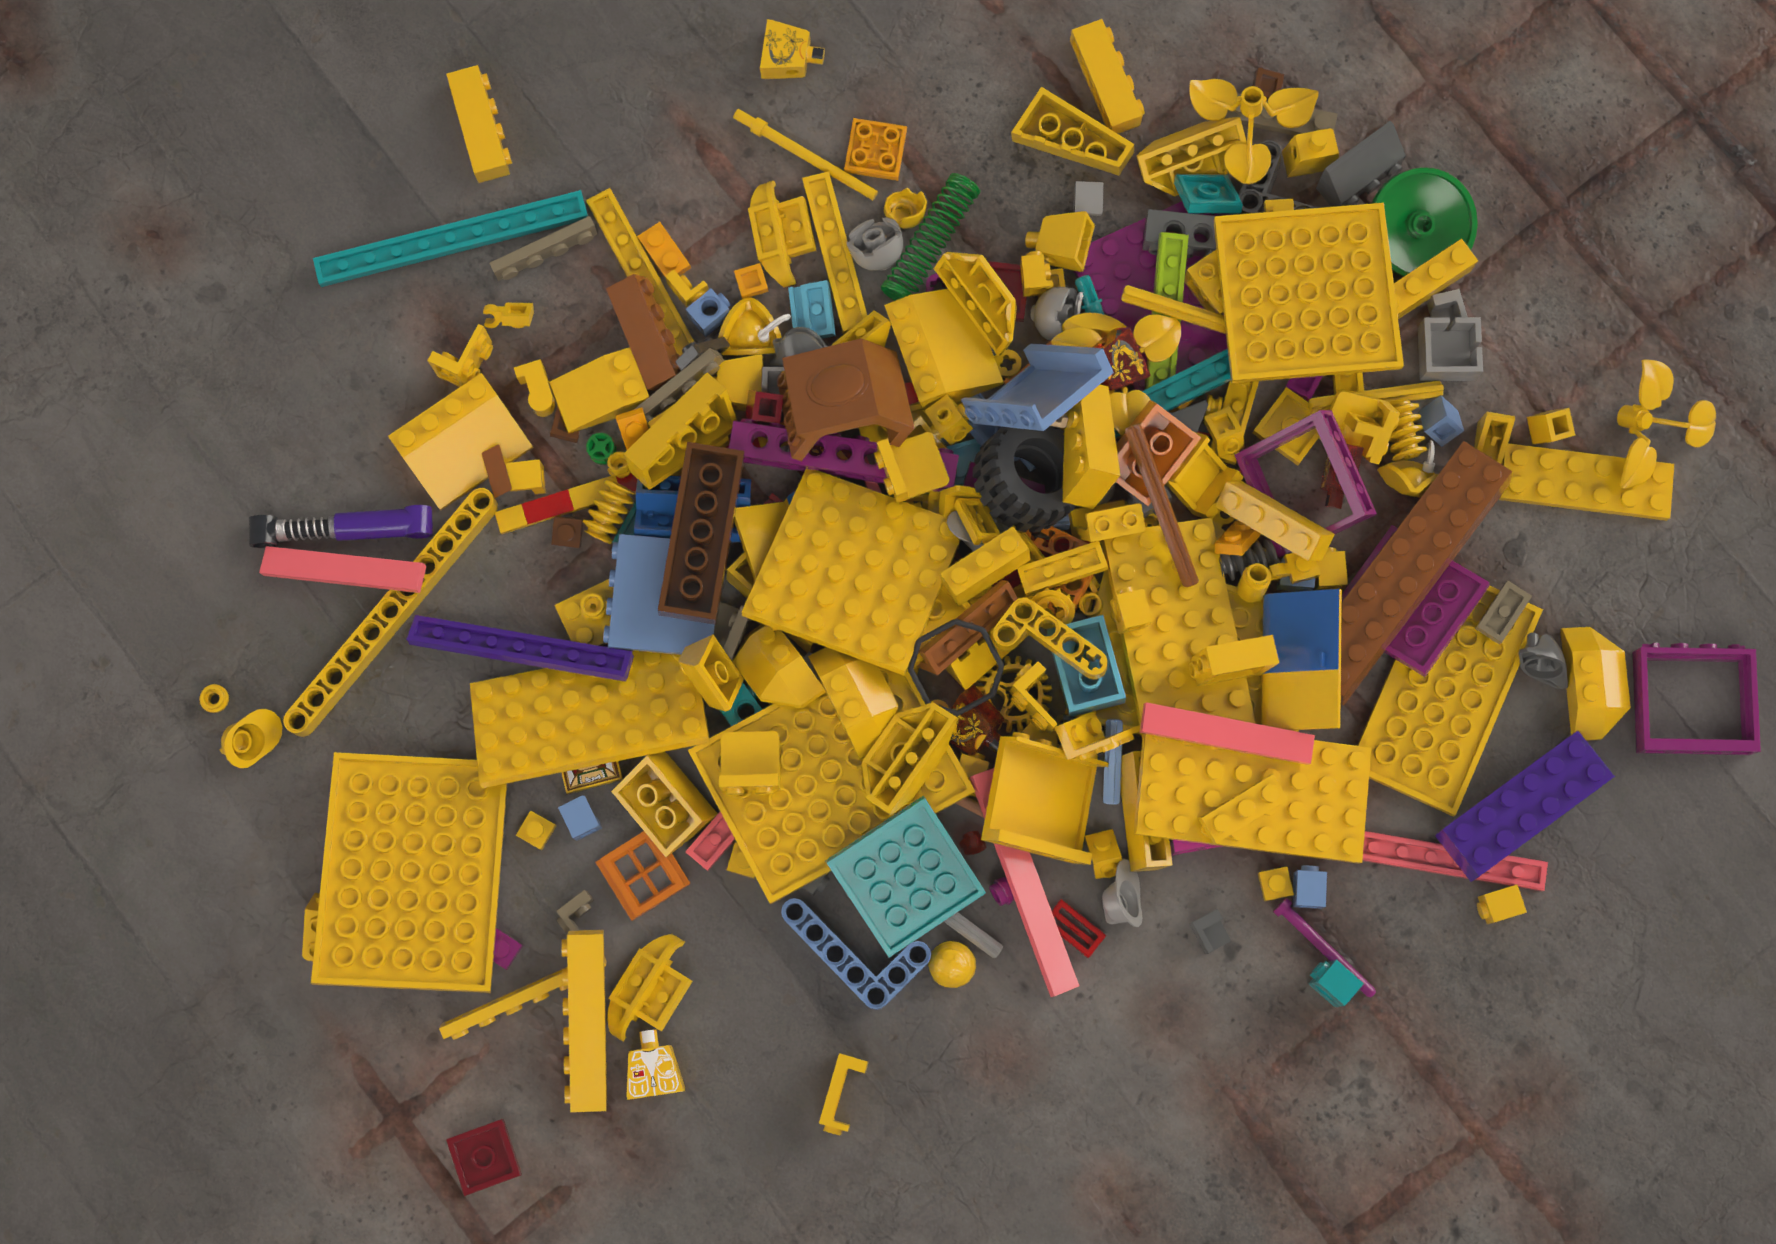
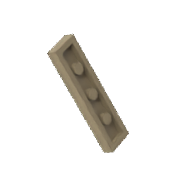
M1240 105L1235 111L1228 110L1224 119L1240 117L1242 125L1248 126V118L1241 113ZM1263 107L1261 114L1254 118L1253 127L1294 136L1329 128L1335 130L1338 114L1314 109L1312 117L1305 125L1298 128H1287L1278 123L1276 116H1269Z
M588 216L489 264L498 281L502 279L509 280L517 276L519 271L525 268H535L551 256L557 257L565 254L574 245H583L590 242L598 233L591 217Z
M709 348L635 409L643 408L648 423L660 412L675 404L676 399L685 394L706 373H709L711 376L720 369L719 365L725 360L718 351Z

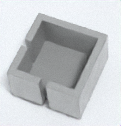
M1450 317L1424 318L1417 328L1420 381H1476L1483 373L1482 347H1478L1482 342L1481 317H1455L1450 325Z

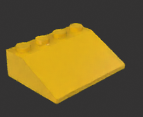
M949 289L913 294L884 305L924 412L946 394L956 403L964 397L969 398L1004 384L990 345Z
M482 373L388 435L440 511L488 479L482 452L499 444L506 465V463L515 461L533 448Z

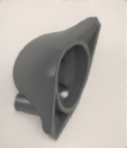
M806 327L792 328L785 333L783 338L773 340L776 356L770 360L768 367H784L782 360L784 357L828 346L812 329Z
M1529 633L1525 648L1519 650L1521 669L1528 676L1559 690L1568 688L1566 661L1561 648L1550 635L1539 636L1536 633Z

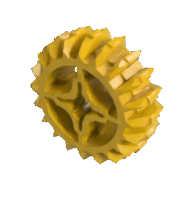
M1005 656V666L1002 675L1018 673L1024 667L1020 665L1021 657L1016 656L1015 664H1011L1009 656ZM1028 659V660L1026 661V663H1025V666H1026L1028 663L1031 664V663H1032V660ZM998 664L994 665L995 671L991 668L986 672L989 678L982 676L978 679L985 686H976L975 692L984 695L990 693V688L992 689L999 667ZM1044 674L1043 678L1035 685L1037 692L1036 701L1048 713L1049 708L1042 704V702L1050 703L1052 701L1051 696L1044 695V693L1052 690V686L1042 685L1048 679L1047 674ZM1016 680L1011 683H1004L1002 681L999 683L996 693L1002 696L1004 700L1001 711L995 708L991 699L985 701V706L979 709L980 714H985L989 711L990 714L986 718L988 724L994 718L998 720L995 729L999 730L1002 723H1006L1007 733L1011 732L1012 725L1016 724L1017 731L1021 733L1023 731L1022 723L1025 722L1026 726H1028L1033 718L1028 712L1021 716H1008L1015 705L1011 702L1007 706L1009 694H1006V691H1011Z

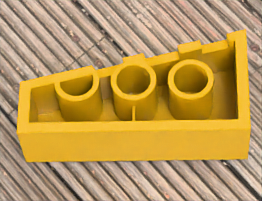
M1043 87L1039 89L1011 132L1013 142L1118 176L1134 154V144Z
M706 373L624 453L630 472L650 490L683 467L687 442L714 446L731 434L733 421H737L727 389L709 373Z
M1104 385L1097 386L1065 413L1068 421L1066 428L1064 427L1063 502L1089 509H1094L1120 476L1109 388Z
M1022 583L1013 588L1018 599L1029 598L1032 600L1035 596L1033 594L1026 597ZM1019 608L1016 616L1020 619L1029 618V608ZM994 626L990 631H988V634L1000 658L1002 659L1010 651L1000 650L996 646L993 637V630L995 628ZM1003 630L998 638L1002 642H1010L1015 634L1011 630ZM981 637L945 670L966 691L997 663L984 637Z

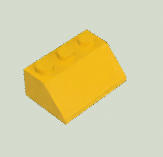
M666 751L647 755L611 791L665 857H668L698 834L718 814Z

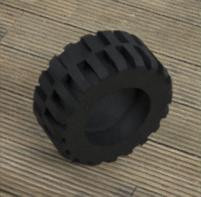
M1049 426L1044 431L1001 427L980 447V451L974 459L973 478L977 479L974 486L976 492H980L982 496L980 501L983 506L987 505L991 510L990 514L995 519L998 517L1003 520L1002 524L1009 528L1015 526V530L1026 532L1028 529L1032 533L1040 532L1043 529L1051 528L1076 508V505L1063 502L1064 431L1062 429ZM1014 457L1025 459L1038 469L1045 483V494L1030 489L1022 482L1014 466Z

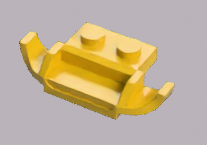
M772 180L760 184L755 189L748 212L758 260L765 270L784 288L796 284L789 265L792 263L791 258L817 250L806 199L800 196L779 203L774 192L776 183Z
M668 934L651 941L642 949L639 948L608 998L610 1003L607 1021L609 1031L613 1036L624 1042L626 1030L632 1020L636 1022L638 1018L663 1031L693 982L670 967L673 963L670 960L672 954L677 948L682 947L685 941L673 934Z

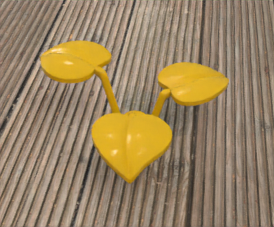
M1221 79L1191 80L1189 88L1191 103L1195 111L1202 118L1210 121H1220L1226 117L1228 110L1235 111L1239 105L1241 113L1248 118L1247 145L1242 143L1232 145L1226 151L1224 157V165L1228 173L1241 183L1248 185L1260 181L1266 175L1271 165V153L1268 147L1264 144L1252 145L1254 118L1261 114L1264 107L1269 116L1277 117L1280 125L1287 128L1301 127L1312 117L1319 94L1318 91L1312 89L1287 88L1273 93L1267 103V98L1260 88L1255 86L1247 87L1242 91L1241 96L1237 97L1235 87L1230 82Z
M1157 314L1148 315L1139 320L1133 331V339L1141 347L1137 350L1138 356L1145 352L1148 360L1154 363L1168 359L1177 349L1181 338L1180 322L1176 318ZM1077 327L1059 333L1052 339L1051 344L1103 348L1104 342L1096 331L1085 327ZM1128 358L1124 362L1122 370L1128 369V366L1130 362H1132V359ZM1118 359L1119 364L1117 365V367L1120 369L1121 360ZM1119 374L1115 379L1111 377L1110 380L1107 378L1105 381L1115 383V386L1123 392L1110 394L1114 429L1123 436L1125 429L1133 423L1150 398L1139 390H1133L1128 393V389L1122 384L1123 381Z
M1641 360L1642 377L1639 386V402L1641 405H1624L1617 414L1618 425L1629 428V433L1638 437L1629 448L1619 487L1635 486L1644 483L1651 477L1655 469L1657 454L1653 447H1649L1650 439L1640 431L1648 429L1652 422L1688 428L1685 441L1692 447L1706 445L1715 431L1716 410L1714 405L1706 400H1700L1692 406L1688 416L1689 423L1652 417L1648 410H1654L1661 406V401L1666 400L1671 395L1674 382L1670 368L1659 361Z

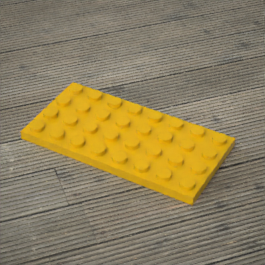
M1212 518L1178 522L1199 582L1191 587H1184L1182 585L1160 525L1145 527L1146 531L1101 540L1108 565L1107 571L1113 597L1117 595L1118 590L1126 587H1134V590L1144 588L1153 620L1146 628L1121 633L1140 726L1143 706L1146 702L1256 724L1246 677L1197 686L1196 680L1191 677L1189 670L1191 657L1205 647L1238 641L1224 572L1222 576L1219 559L1221 561L1220 554H1215V542L1217 540Z
M1489 586L1426 677L1394 659L1357 745L1371 748L1369 779L1453 817L1457 814L1520 665L1519 650L1525 648L1527 635L1534 632L1543 609L1527 603L1503 642L1497 644L1475 629L1500 591L1492 586Z
M633 650L634 658L626 682L543 668L470 683L478 775L481 787L486 788L709 743L703 697L700 693L696 692L695 686L689 677L681 671L680 664L678 663L681 655Z
M1143 733L1134 835L1362 863L1371 748L1314 740L1311 764L1306 765ZM1274 774L1289 799L1219 843L1213 844L1198 819L1269 775Z

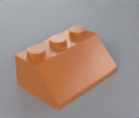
M1149 400L1130 426L1135 424L1142 426L1163 485H1165L1201 437L1157 403ZM1124 433L1116 443L1120 476L1116 483L1149 506L1151 504L1149 494L1127 435Z

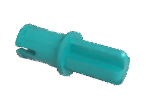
M1085 275L1077 278L1075 284L1078 292H1083L1084 295L1081 308L1085 309L1086 313L1104 314L1100 303L1102 299H1098L1091 277Z

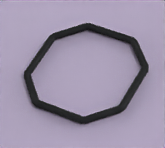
M953 619L917 639L908 666V672L924 703H931L913 669L921 643L954 625L981 632L999 667L990 693L957 711L940 706L954 716H960L995 696L1004 670V663L985 628L959 619Z

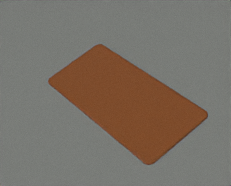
M497 444L482 452V458L494 498L512 490L500 445Z

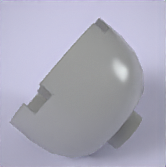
M887 217L882 218L883 222L875 223L874 219L867 220L850 232V241L847 242V247L859 266L867 270L882 271L890 268L900 258L903 251V236L895 220Z
M1053 287L1043 292L1036 304L1032 306L1031 319L1035 322V327L1039 334L1045 339L1051 341L1055 336L1063 332L1062 324L1068 318L1074 316L1075 301L1078 295L1076 289Z

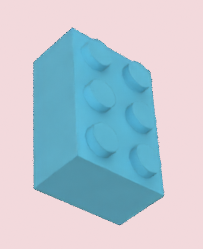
M1100 615L1065 624L1100 649L1107 657V671L1105 675L1094 680L1085 677L1052 652L1069 716L1074 717L1124 704L1126 695L1104 616ZM1055 627L1047 629V636L1055 633ZM1067 641L1062 648L1066 653L1073 654L1078 651L1079 645L1074 641ZM1085 649L1082 657L1088 660L1089 669L1092 670L1094 667L1100 669V660L1090 661L1086 658L1087 650Z

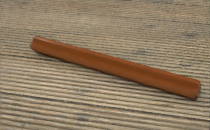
M1140 424L1129 426L1125 429V433L1181 583L1184 587H1191L1197 584L1199 579L1144 431Z

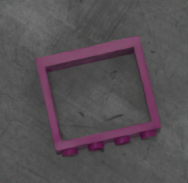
M1319 410L1235 454L1240 467L1238 471L1244 476L1246 483L1274 499L1257 458L1316 428L1353 512L1352 515L1325 529L1337 534L1377 514L1332 410ZM1270 539L1278 558L1293 553Z
M1659 643L1642 644V647L1633 651L1636 753L1753 755L1761 752L1756 649H1745V646H1740V644L1728 645V648H1717V644H1701L1699 648H1689L1687 643H1675L1670 645L1671 648L1660 647ZM1647 661L1738 662L1742 740L1650 738Z

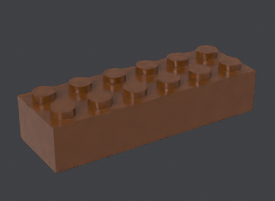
M687 442L658 605L659 616L716 625L745 460L744 451Z

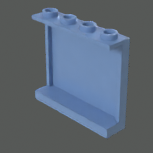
M1030 344L1023 350L1030 363L1027 368L988 399L964 397L961 401L966 409L967 417L973 424L1044 431L1114 372L1103 348Z
M619 534V541L613 542L612 559H617L616 570H610L609 587H614L613 598L607 599L606 615H611L610 626L604 627L603 643H608V648L681 655L686 646L712 634L714 635L715 625L659 616L658 605L670 539Z

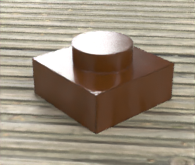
M1258 67L1255 71L1252 86L1260 88L1264 96L1269 99L1273 93L1282 89L1285 74Z
M557 407L550 437L577 443L581 430L568 433L560 410Z
M555 516L551 545L580 548L583 532L582 521L584 519Z

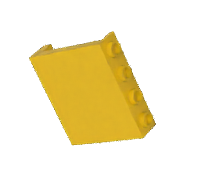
M1013 732L1012 736H1001L981 840L1071 864L1091 865L1092 853L1082 851L1096 769L1097 767H1108L1109 763L1098 760V755L1080 761L1079 756L1067 760L1062 745L1056 748L1053 747V742L1049 740L1036 739V741L1029 740L1030 735L1025 733Z

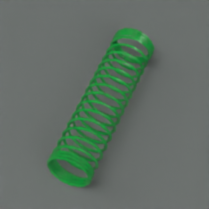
M959 173L950 174L946 181V186L941 188L942 194L937 195V201L932 203L933 208L927 212L928 216L923 217L924 223L919 224V230L914 232L915 238L909 240L910 245L905 246V252L900 256L901 260L896 261L897 267L891 268L892 274L887 275V280L882 283L881 290L892 300L896 301L913 295L907 289L919 292V288L914 283L923 285L924 282L919 276L928 277V273L921 267L933 270L932 265L928 261L937 263V258L933 254L942 255L938 247L947 248L943 240L951 241L948 233H956L951 225L960 226V222L956 218L965 219L961 211L968 212L969 207L966 204H974L972 199H976L979 196V187L964 175ZM958 183H960V184L966 186V187L969 188L971 191H969V190H967L966 188L962 187V186L959 185ZM944 189H948L955 197L944 194ZM952 190H954V191H956L958 194H960V195H962V196L968 198L971 202H968V201H966V200L960 198V197L957 196ZM943 196L950 204L940 201L939 197ZM947 197L956 200L957 202L962 204L966 209L957 206ZM939 203L945 211L935 208L934 205ZM944 205L954 209L959 214H961L962 217L952 213ZM930 211H935L940 218L931 216ZM939 212L949 216L954 221H956L957 224L947 220ZM930 218L937 226L926 223L925 219ZM935 220H938V221L944 223V224L947 225L949 228H951L953 231H950V230L944 228L943 226H941L940 224H938ZM925 225L933 234L923 231L921 226ZM930 227L935 228V229H937L938 231L942 232V233H943L944 235H946L948 238H945V237L939 235L938 233H936V232H935L933 229H931ZM916 233H921L928 241L917 238ZM927 235H929V236H931V237L937 239V240H938L939 242H941L944 246H942V245H940V244L934 242V241L931 240ZM912 240H917L925 249L913 245ZM922 242H924V243L930 245L931 247H933L934 249H936L939 253H937V252H935V251L929 249V248H928L927 246H925ZM912 247L920 256L909 253L907 248ZM917 249H919V250L925 252L926 254H928L929 256H931L934 260H932V259L926 257L925 255H923L922 253H920ZM903 255H908L916 264L904 260ZM913 257H915V258H917V259L923 261V262L926 263L929 267H926L925 265L921 264L920 262H918V261H917L916 259H914ZM898 262H903L911 271L899 267ZM910 265H912V266L918 268V269L921 270L924 274L919 273L918 271H916L915 269H913ZM898 269L909 280L895 275L893 271ZM905 272H907V273L911 274L912 276L916 277L920 282L914 280L913 278H911L910 276H908ZM889 277H894L900 284L889 280ZM901 280H903V281L909 283V284L912 285L915 289L909 287L908 285H906L905 283H903Z

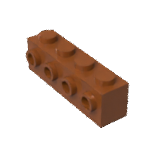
M632 274L606 288L647 390L657 391L681 372V369L675 362L680 355L677 354L673 345L675 343L674 336L666 328L663 321L665 317L664 312L654 299L652 283L646 277Z

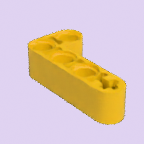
M1019 598L1014 601L993 630L994 642L1000 650H1014L1026 634H1028L1089 679H1099L1107 671V657L1100 649L1029 598ZM1021 607L1030 608L1032 614L1027 619H1020L1016 616L1017 610ZM1044 624H1051L1056 630L1051 636H1043L1039 629ZM1003 630H1011L1015 634L1010 642H1002L998 636ZM1067 641H1074L1079 645L1078 651L1073 654L1066 653L1062 647ZM1085 649L1087 650L1086 658L1090 661L1100 660V669L1094 667L1092 670L1089 669L1088 660L1082 657Z

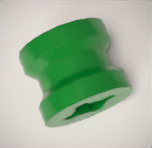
M605 433L592 435L586 444L591 460L599 465H607L608 458L617 452L612 438Z

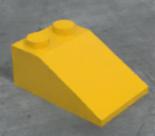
M630 347L603 355L549 382L568 433L616 419V415L634 410L649 398L648 391Z

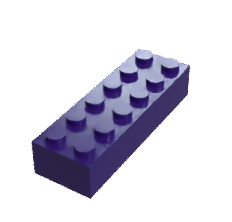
M1576 731L1442 829L1435 837L1470 882H1472L1615 776L1581 733Z

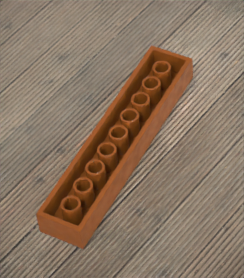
M1463 441L1342 602L1340 704L1343 706L1511 483L1512 471Z

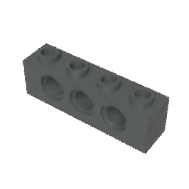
M1148 209L1142 250L1157 255L1159 233L1174 231L1178 234L1189 235L1187 258H1192L1193 256L1206 257L1217 249L1213 221L1215 216ZM1202 234L1207 238V241L1200 243L1195 240L1194 235Z

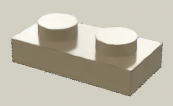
M1506 581L1475 629L1497 644H1501L1532 596L1510 581Z

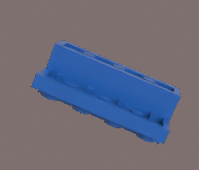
M669 476L650 490L637 479L635 536L670 539L681 476ZM741 479L736 508L751 506V479ZM734 522L731 542H741Z

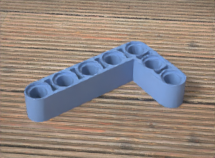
M793 898L786 901L782 906L781 913L786 923L871 1009L878 1010L885 1007L930 961L931 952L929 947L920 941L912 942L876 977L803 901ZM795 904L803 908V915L800 919L791 920L787 917V910L790 906ZM817 925L823 929V936L820 940L811 941L808 939L807 931L811 926ZM833 946L843 949L844 955L839 962H831L827 957L828 950ZM914 947H921L925 950L926 959L923 962L914 963L911 961L909 953ZM853 967H859L864 972L863 980L856 984L851 983L847 977L848 971ZM898 967L904 970L906 976L902 983L894 984L889 980L888 975L891 969ZM880 988L884 992L885 997L882 1003L874 1005L869 1002L868 993L871 989Z

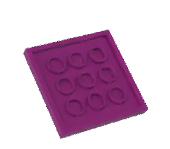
M1391 525L1343 592L1342 602L1398 528ZM1452 560L1390 645L1385 649L1384 653L1426 677L1487 591L1490 582Z

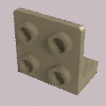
M720 602L714 636L731 661H733L748 632L752 619L742 616L744 606L741 605L740 609Z

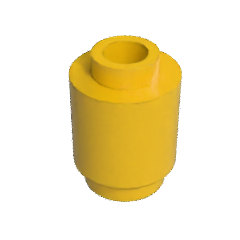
M1259 563L1245 568L1237 586V592L1243 600L1258 602L1263 598L1271 582L1268 568Z

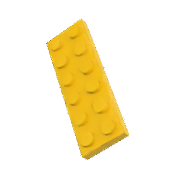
M1508 444L1502 465L1512 471L1510 485L1499 500L1667 521L1671 517L1674 464L1656 462L1655 469L1647 481L1623 488L1619 486L1626 458Z

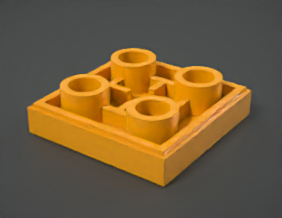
M853 118L844 171L851 174L898 181L907 126Z

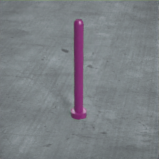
M1287 897L1282 900L1273 910V913L1277 917L1283 915L1329 961L1338 960L1364 983L1359 990L1371 998L1376 993L1375 988L1290 907L1292 902Z

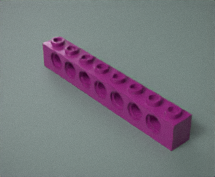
M741 419V422L733 421L729 448L744 451V463L805 472L806 467H808L807 469L817 470L835 477L884 484L883 479L887 478L884 468L879 469L877 463L870 465L864 460L867 455L877 452V442H871L867 437L853 436V439L841 437L840 433L822 436L815 445L821 446L824 449L823 453L819 456H812L808 452L804 459L799 461L791 458V452H785L780 448L784 442L788 441L785 425L779 423H769V426L758 425L757 421L751 419ZM758 437H764L768 440L767 444L761 448L755 447L752 443ZM938 448L949 476V484L933 490L934 492H940L955 486L959 455L954 454V451L950 449ZM845 449L850 451L852 456L848 460H840L836 456L837 453Z

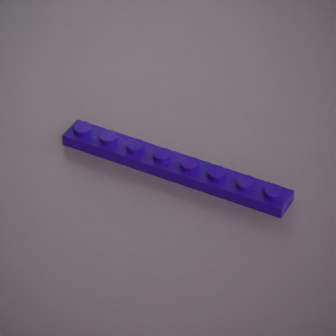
M415 615L407 636L409 645L625 682L627 681L634 658L632 651Z

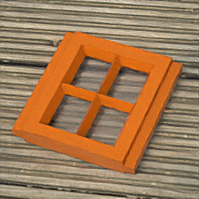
M644 831L595 862L631 921L642 916L691 884L674 855L670 854L668 857H665Z

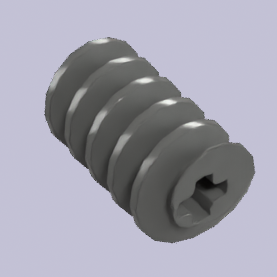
M1268 538L1263 540L1262 546L1256 540L1243 556L1220 554L1221 561L1219 559L1222 576L1224 572V576L1228 574L1232 581L1235 580L1236 572H1239L1242 576L1243 571L1249 565L1259 563L1269 569V566L1278 564L1276 550Z

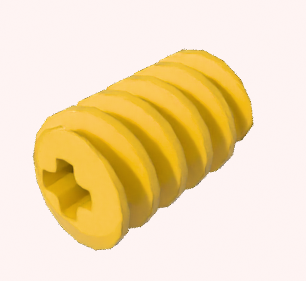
M1409 399L1389 401L1400 412L1398 426L1393 430L1389 442L1394 443L1390 447V451L1396 454L1392 460L1401 461L1418 457L1421 453L1427 451V447L1418 446V443L1425 440V436L1416 435V432L1422 430L1423 426L1414 425V422L1419 420L1421 415L1412 414L1413 410L1419 408V404L1410 403Z
M605 479L604 483L609 487V490L600 489L598 492L604 498L603 501L596 499L593 501L599 508L598 511L589 509L588 513L593 517V520L584 519L582 522L588 527L587 530H584L585 532L605 543L612 544L613 540L608 533L617 534L618 529L613 523H623V519L618 514H628L629 510L625 507L624 503L633 504L634 500L629 493H636L619 483Z

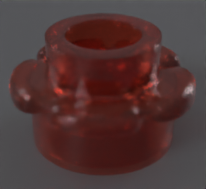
M971 831L963 835V840L960 841L959 845L963 848L965 855L978 854L987 848L985 841L981 840L982 835H980L979 831Z

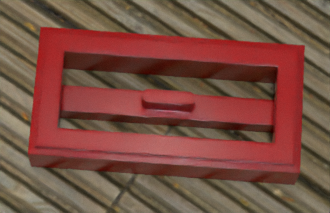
M1062 899L1052 909L1053 916L1089 944L1090 948L1087 950L1057 925L1061 937L1086 958H1089L1107 935ZM1061 908L1095 934L1097 939L1095 941L1058 911Z

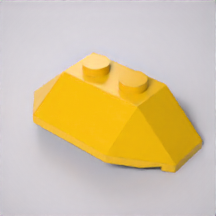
M1232 117L1220 121H1205L1157 139L1143 149L1136 157L1145 183L1173 196H1177L1179 193L1174 185L1175 175H1227L1228 171L1224 165L1226 151L1237 143L1247 145L1241 118Z
M955 252L944 253L934 267L935 272L997 356L1002 355L1013 341L1017 310L1015 298L983 255Z
M760 624L746 634L732 661L760 701L793 705L795 708L803 709L826 692L786 635L781 630L771 631L770 626Z
M1591 627L1561 628L1562 651L1567 667L1568 688L1566 690L1571 735L1579 731L1586 741L1601 740L1631 708L1625 651Z
M826 647L808 656L859 759L866 757L893 716L897 713L898 704L879 666Z
M934 702L895 714L862 761L866 799L889 815L895 813L914 798L949 745L958 718Z

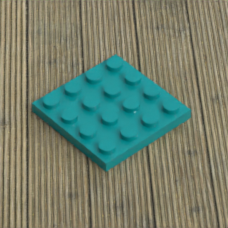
M924 796L825 860L888 957H891L986 894L984 888Z

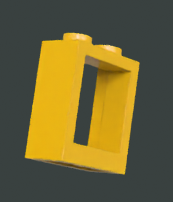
M1273 635L1205 647L1191 657V662L1189 663L1191 677L1196 680L1197 686L1265 673L1279 664Z

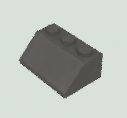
M1389 121L1325 168L1316 189L1331 207L1357 204L1360 200L1359 196L1365 192L1371 194L1381 185L1380 181L1386 176L1390 179L1402 170L1401 164L1406 155L1394 124Z

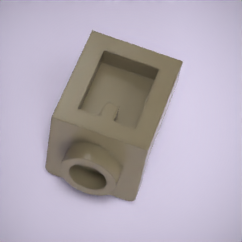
M583 890L557 910V913L560 915L557 922L566 933L568 931L580 930L572 920L573 916L580 918L592 909L589 904L595 900L586 890Z

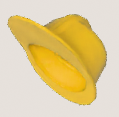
M257 709L249 713L237 723L228 726L223 732L220 752L226 755L227 760L237 768L252 766L279 743L282 736L280 718L275 712L268 709Z

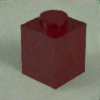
M749 390L745 418L780 423L784 395Z

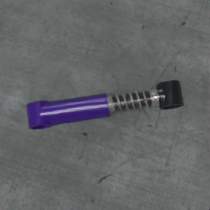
M411 505L404 507V509L335 513L334 516H329L328 519L324 520L322 517L320 520L315 518L308 520L305 518V521H300L298 518L297 521L290 519L289 522L286 519L278 520V517L273 515H254L249 517V545L253 548L277 547L280 541H290L292 538L295 541L299 538L305 540L307 537L313 540L314 537L321 539L322 536L326 539L329 537L336 538L337 541L392 537L429 538L433 536L432 507L427 505Z

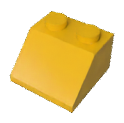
M713 634L686 646L678 660L681 671L689 677L695 686L696 692L701 694L709 707L725 712L730 710L744 680L740 672Z

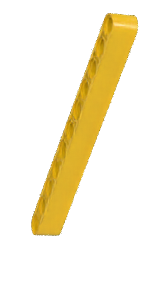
M485 488L473 490L413 561L425 565L430 562L435 563L433 572L424 574L421 592L405 596L404 591L389 590L300 695L284 716L283 723L288 731L299 737H305L317 728L495 515L494 512L498 510L497 500L489 490ZM480 499H490L489 505L486 508H477V503ZM470 519L472 521L470 528L464 531L459 530V524L463 520ZM444 542H453V547L449 552H441V546ZM398 606L397 615L393 618H387L386 612L388 608ZM373 628H379V636L374 640H368L369 631ZM361 650L360 659L356 662H350L351 652ZM338 671L342 672L341 682L335 685L332 684V675ZM320 693L323 694V703L320 706L314 707L312 703L314 696ZM299 716H304V726L300 729H295V719Z

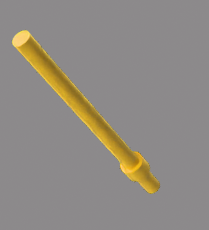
M737 109L734 113L733 118L751 128L750 132L755 135L768 138L823 172L829 171L830 176L872 201L877 196V190L768 126V122L759 117L755 119L740 109Z

